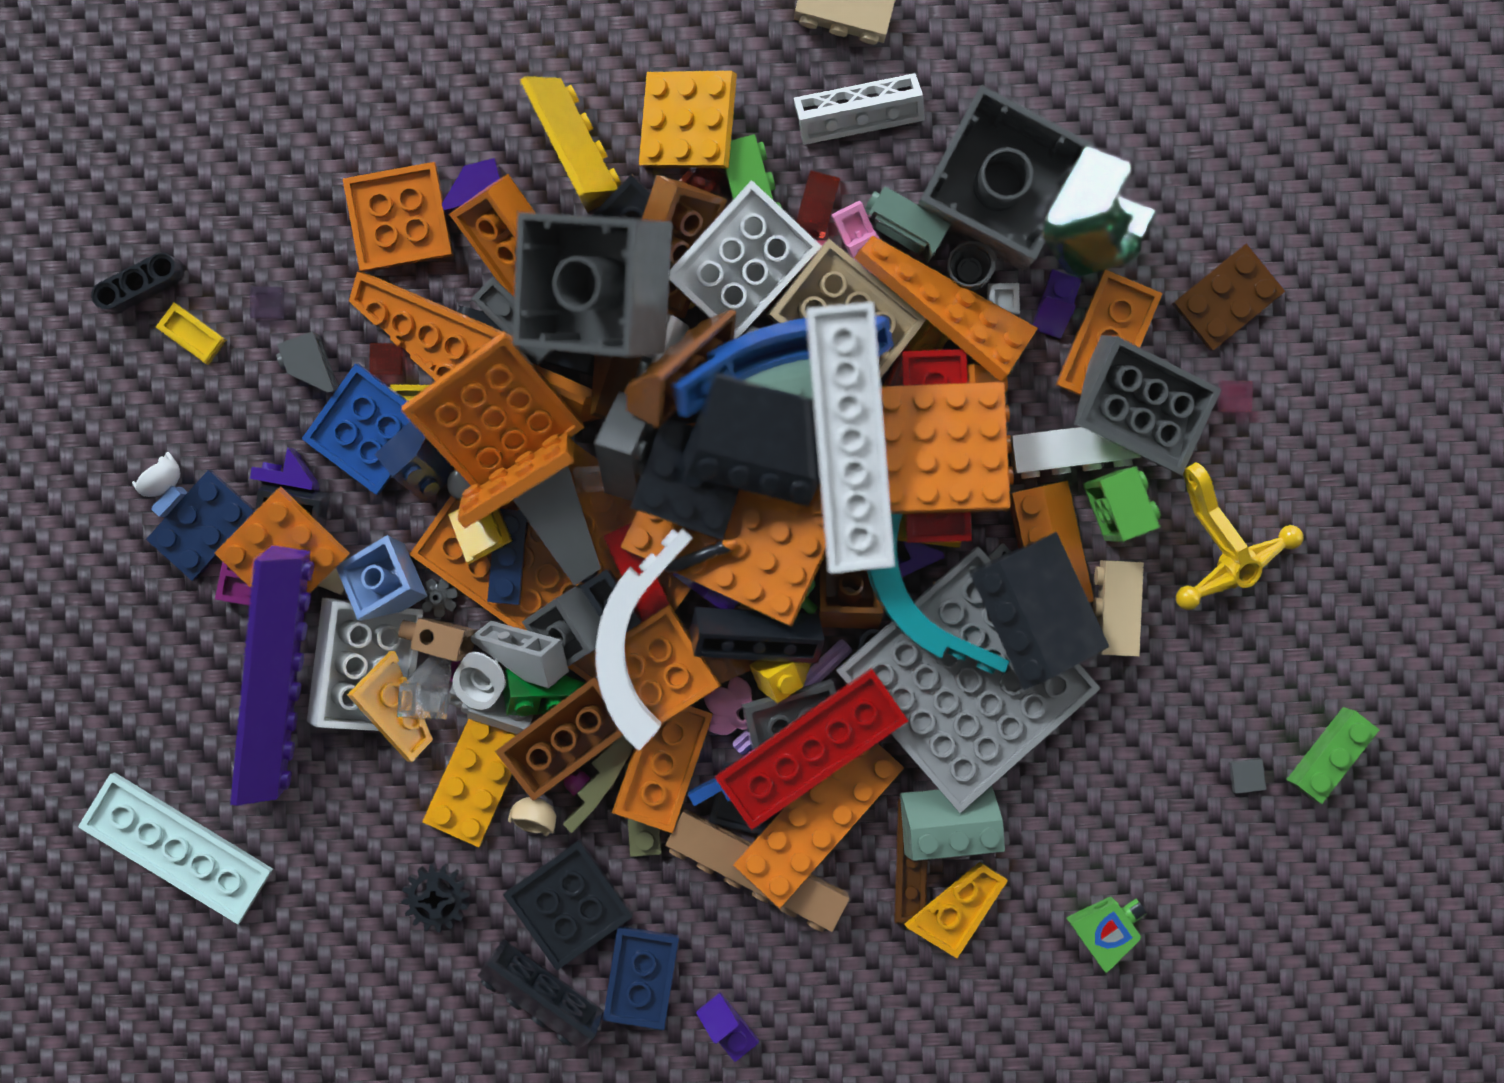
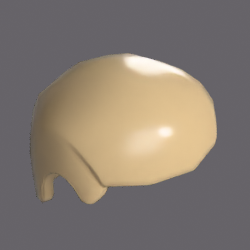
M526 797L513 805L509 813L508 822L511 823L513 821L515 825L524 831L543 833L545 836H548L554 832L556 813L553 806L545 800L537 798L535 801H532L530 797Z

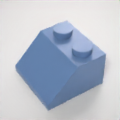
M388 535L341 562L336 567L357 620L360 621L402 612L427 597L406 545Z

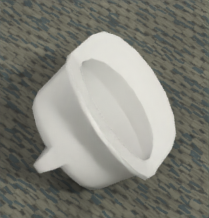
M478 652L469 653L463 658L452 680L454 691L464 704L473 709L484 710L490 708L497 701L506 684L504 672L498 664L499 661Z

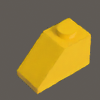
M756 660L749 666L759 690L776 703H779L803 688L811 663Z

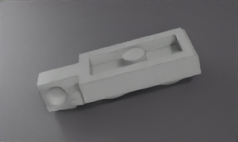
M453 686L448 696V704L460 707L461 711L467 714L468 719L514 734H518L528 727L535 716H506L504 696L501 694L490 708L484 710L473 709L464 704L457 697Z

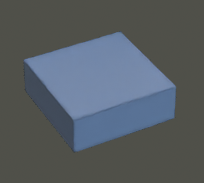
M171 486L152 506L151 510L159 517H166L188 492L183 487Z

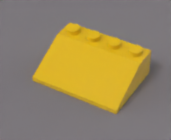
M524 77L520 79L587 213L601 206L622 183L614 168L607 169L603 159L608 156L600 140L593 142L589 131L593 130V126L585 112L579 114L575 104L580 101L572 85L570 84L565 87L561 78Z

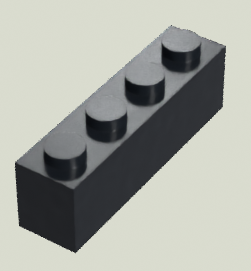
M695 607L690 627L694 657L818 663L825 641L819 614L798 613L791 627L759 611Z

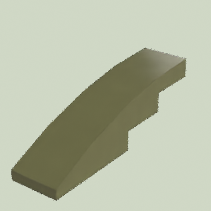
M624 735L606 747L593 759L592 764L597 768L598 772L577 793L584 802L563 823L570 833L596 808L615 782L627 761L633 745Z

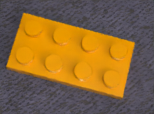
M468 719L422 822L479 848L512 776V773L495 751L517 734Z

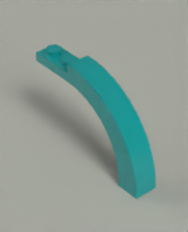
M890 514L894 566L867 569L874 593L888 617L909 639L942 658L946 647H949L947 654L962 661H965L966 657L969 656L978 660L976 667L994 674L997 669L1005 673L1010 662L1009 660L942 630L932 623L914 604L902 581L897 560V535L902 514Z

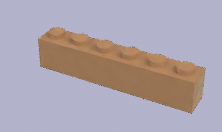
M683 808L673 833H670L666 841V846L670 847L669 852L682 860L689 857L697 861L696 866L704 872L713 874L716 871L725 876L724 881L731 886L740 889L743 885L752 890V896L765 903L769 902V899L732 866L752 843ZM810 874L783 904L780 910L791 917H796L798 914L808 919L807 924L818 931L823 932L824 929L833 932L850 898L848 892Z

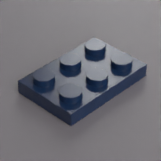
M208 470L146 540L190 580L196 581L216 559L217 555L214 553L255 512V509L212 470Z
M624 926L617 928L603 1021L664 1030L679 935Z

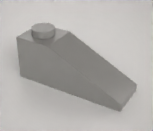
M494 621L488 622L471 636V641L494 659H497L502 665L526 682L550 688L569 671L560 639Z

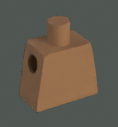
M418 618L417 623L403 620L399 627L398 637L412 641V650L457 662L462 661L467 654L473 652L474 643L471 641V636L478 630L432 618ZM432 632H433V635H434L433 641H432V638H431Z

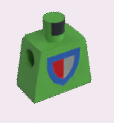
M1108 897L1068 916L1066 919L1100 967L1107 973L1140 941L1141 935L1133 924L1144 917L1147 912L1136 898L1121 908L1112 897Z

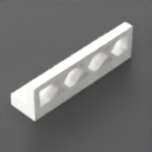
M915 73L794 98L803 145L925 121L923 93ZM908 86H911V87H912L911 90H906V91H898V90H897L898 88H903V87H908ZM873 93L880 94L879 96H876V97H871V98H870V97H867L868 94H873ZM838 100H849L847 103H836ZM813 105L818 106L817 109L804 111L803 107Z

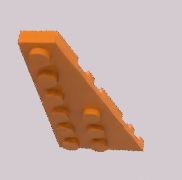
M873 235L854 257L999 381H1002L1009 374L1038 329L968 288H963L950 278Z
M357 272L349 302L374 325L381 327L390 336L392 342L404 348L411 355L410 358L435 381L503 332L368 273ZM507 333V335L513 340V336Z

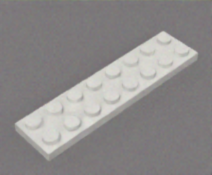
M874 303L805 308L828 572L836 573L894 566Z

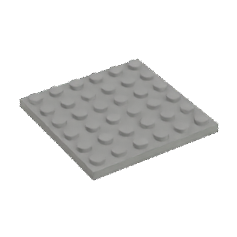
M975 547L918 597L914 604L932 623L942 630L1009 660L970 576V570L991 561L980 547ZM891 621L843 663L836 672L848 684L872 667L908 719L907 723L892 732L891 735L959 813L1101 689L1084 668L1077 664L1054 678L1023 690L1011 662H1009L1005 673L996 669L994 674H991L976 667L978 660L967 656L966 660L962 661L947 654L949 647H946L942 658L909 639Z

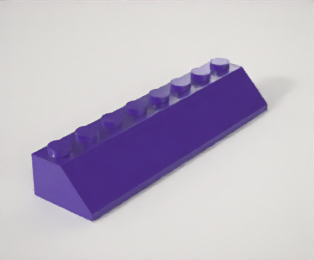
M272 545L254 560L230 805L239 806L277 800L285 789L288 790L291 783L292 772L288 771V761L292 759L295 749V743L291 741V733L295 730L298 721V713L294 712L295 701H298L301 692V683L297 682L298 671L302 670L304 663V653L300 652L301 641L305 640L307 634V623L303 622L304 611L308 610L311 599L310 592H306L307 581L311 580L314 570V563L310 561L311 551Z

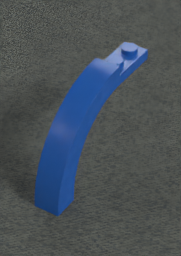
M875 316L878 357H880L893 347L889 318ZM806 318L761 328L735 338L707 353L708 362L672 385L678 414L689 417L702 408L716 373L745 380L773 367L810 359Z

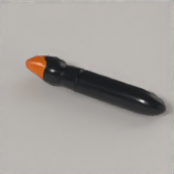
M736 539L718 541L715 545L671 561L664 570L668 573H675L710 560L718 555H726L736 548L738 541Z

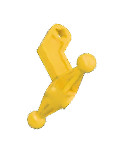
M1197 462L1185 468L1183 476L1193 512L1222 551L1217 567L1195 587L1187 585L1177 591L1176 603L1178 606L1185 610H1192L1200 604L1201 597L1239 586L1242 588L1253 586L1261 577L1262 568L1284 548L1292 550L1302 544L1303 533L1297 526L1288 525L1282 528L1278 538L1248 547L1219 508L1211 478L1205 468Z

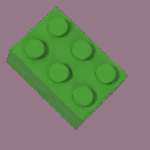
M1137 467L1116 470L1082 483L1104 541H1126L1160 527L1157 521L1160 519L1158 507L1154 501H1149L1146 490L1149 489L1147 479L1142 471L1138 472Z

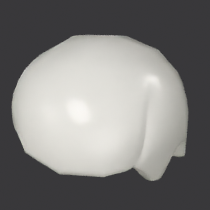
M166 452L164 457H160L157 464L143 472L137 482H132L137 492L142 496H161L171 486H176L180 478V468L169 452Z

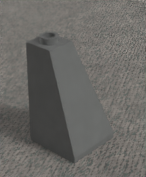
M566 466L517 496L513 501L575 586L580 582L586 583L594 578L601 567L569 467Z

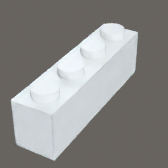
M1082 427L1011 436V466L1013 467L1014 474L1021 473V479L1040 477V470L1052 469V475L1071 473L1070 467L1081 465L1083 466V471L1102 469L1101 463L1113 462L1114 467L1133 465L1132 459L1141 458L1140 455Z

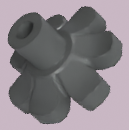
M434 578L426 581L428 590H425L427 597L422 599L426 600L422 604L423 611L428 613L434 609L436 617H443L445 609L454 611L457 603L452 599L459 596L457 588L449 589L450 583L443 578L440 579L439 584Z

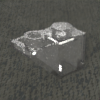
M441 657L428 658L399 686L397 717L428 721L444 720L447 718L451 660Z

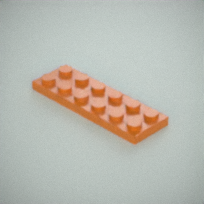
M876 743L785 806L732 866L780 909L904 767Z

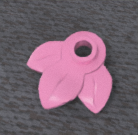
M737 676L730 679L728 689L718 687L711 694L704 697L707 708L713 713L708 728L712 733L729 735L737 728L741 730L747 729L745 720L739 717V711L742 709V704L752 702V689L747 681Z

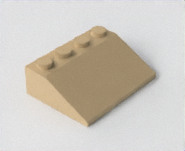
M830 239L824 243L766 314L775 324L806 318L805 308L873 302L874 315L889 318L893 347L878 357L879 378L884 375L927 320Z

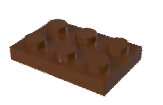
M1246 243L1175 300L1172 305L1210 351H1213L1281 296L1285 290Z

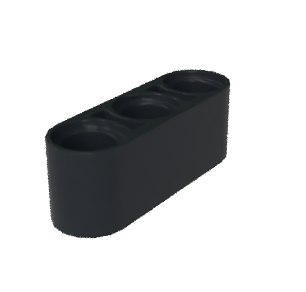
M166 253L154 254L96 284L91 293L92 301L100 309L112 313L123 312L179 283L184 277V265L180 260ZM166 262H170L172 266L170 273L167 276H162L161 267ZM138 276H142L144 280L143 286L135 291L133 287L134 280ZM111 290H114L116 294L115 300L108 305L106 303V295Z

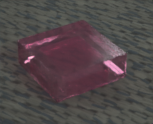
M1219 381V388L1222 390L1219 394L1218 412H1252L1253 381Z

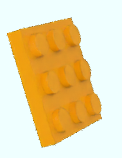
M732 70L647 72L639 165L644 168H729L737 74Z

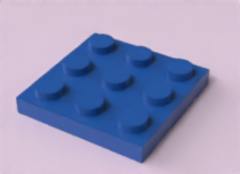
M355 364L304 434L302 440L374 494L378 495L392 476L376 457L375 453L410 422L402 412V406L408 400L360 364Z

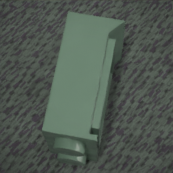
M884 186L880 194L875 191L865 207L868 218L873 223L872 227L918 255L923 253L926 264L934 255L951 225Z

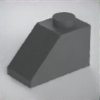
M312 331L277 344L280 353L276 354L282 371H287V374L334 394L338 384L319 334Z

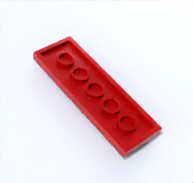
M963 349L902 351L903 386L967 384V353ZM971 512L906 514L907 543L972 541Z
M871 667L715 776V779L752 830L908 722V719Z

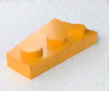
M389 651L347 696L407 762H413L431 743L433 738L419 706L415 705L409 691L410 684L407 677L403 676L398 665L399 659L396 652Z
M978 862L904 925L909 930L958 958L1008 880L985 864Z

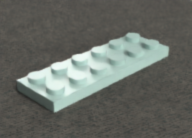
M115 772L109 775L78 826L83 831L236 924L243 920L273 868Z

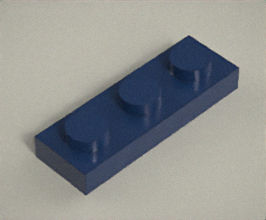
M500 509L512 541L492 552L487 602L520 605L528 520L521 510Z

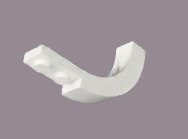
M684 528L678 533L673 529L664 538L661 544L665 548L657 556L651 553L639 566L643 570L640 575L632 567H629L613 590L604 609L598 629L596 667L601 693L617 727L638 751L661 727V721L641 701L629 677L625 658L627 625L640 596L692 539V535Z

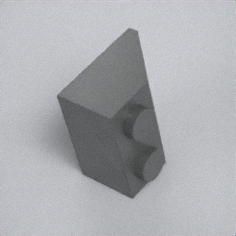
M581 584L555 598L522 621L527 631L560 639L567 666H570L596 649L598 629L601 618L581 589Z

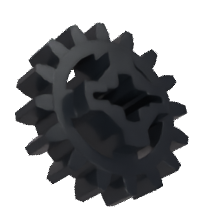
M435 862L430 864L429 871L421 866L417 870L419 877L411 874L408 880L412 885H405L402 889L404 893L409 894L401 900V904L409 905L410 907L405 915H414L416 917L413 921L414 926L423 922L424 931H428L432 925H435L436 931L441 932L443 924H446L451 929L455 925L453 918L461 921L464 917L461 910H467L470 903L463 900L471 894L470 890H463L462 888L466 884L467 879L458 880L456 877L459 874V870L456 869L452 873L448 872V864L446 863L440 870L437 869ZM427 879V889L417 893L420 883ZM443 879L449 882L452 887L450 888L448 885H446L443 882ZM434 891H436L437 896H442L439 903L436 902L435 898H430ZM456 902L453 911L445 915L446 904ZM420 907L424 908L430 915L424 913Z

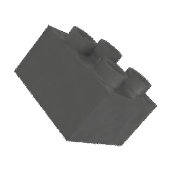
M980 85L918 206L951 224L947 230L948 232L965 241H979L988 245L995 252L997 258L1024 271L1036 260L1096 145Z
M518 212L513 345L619 356L664 354L672 222Z

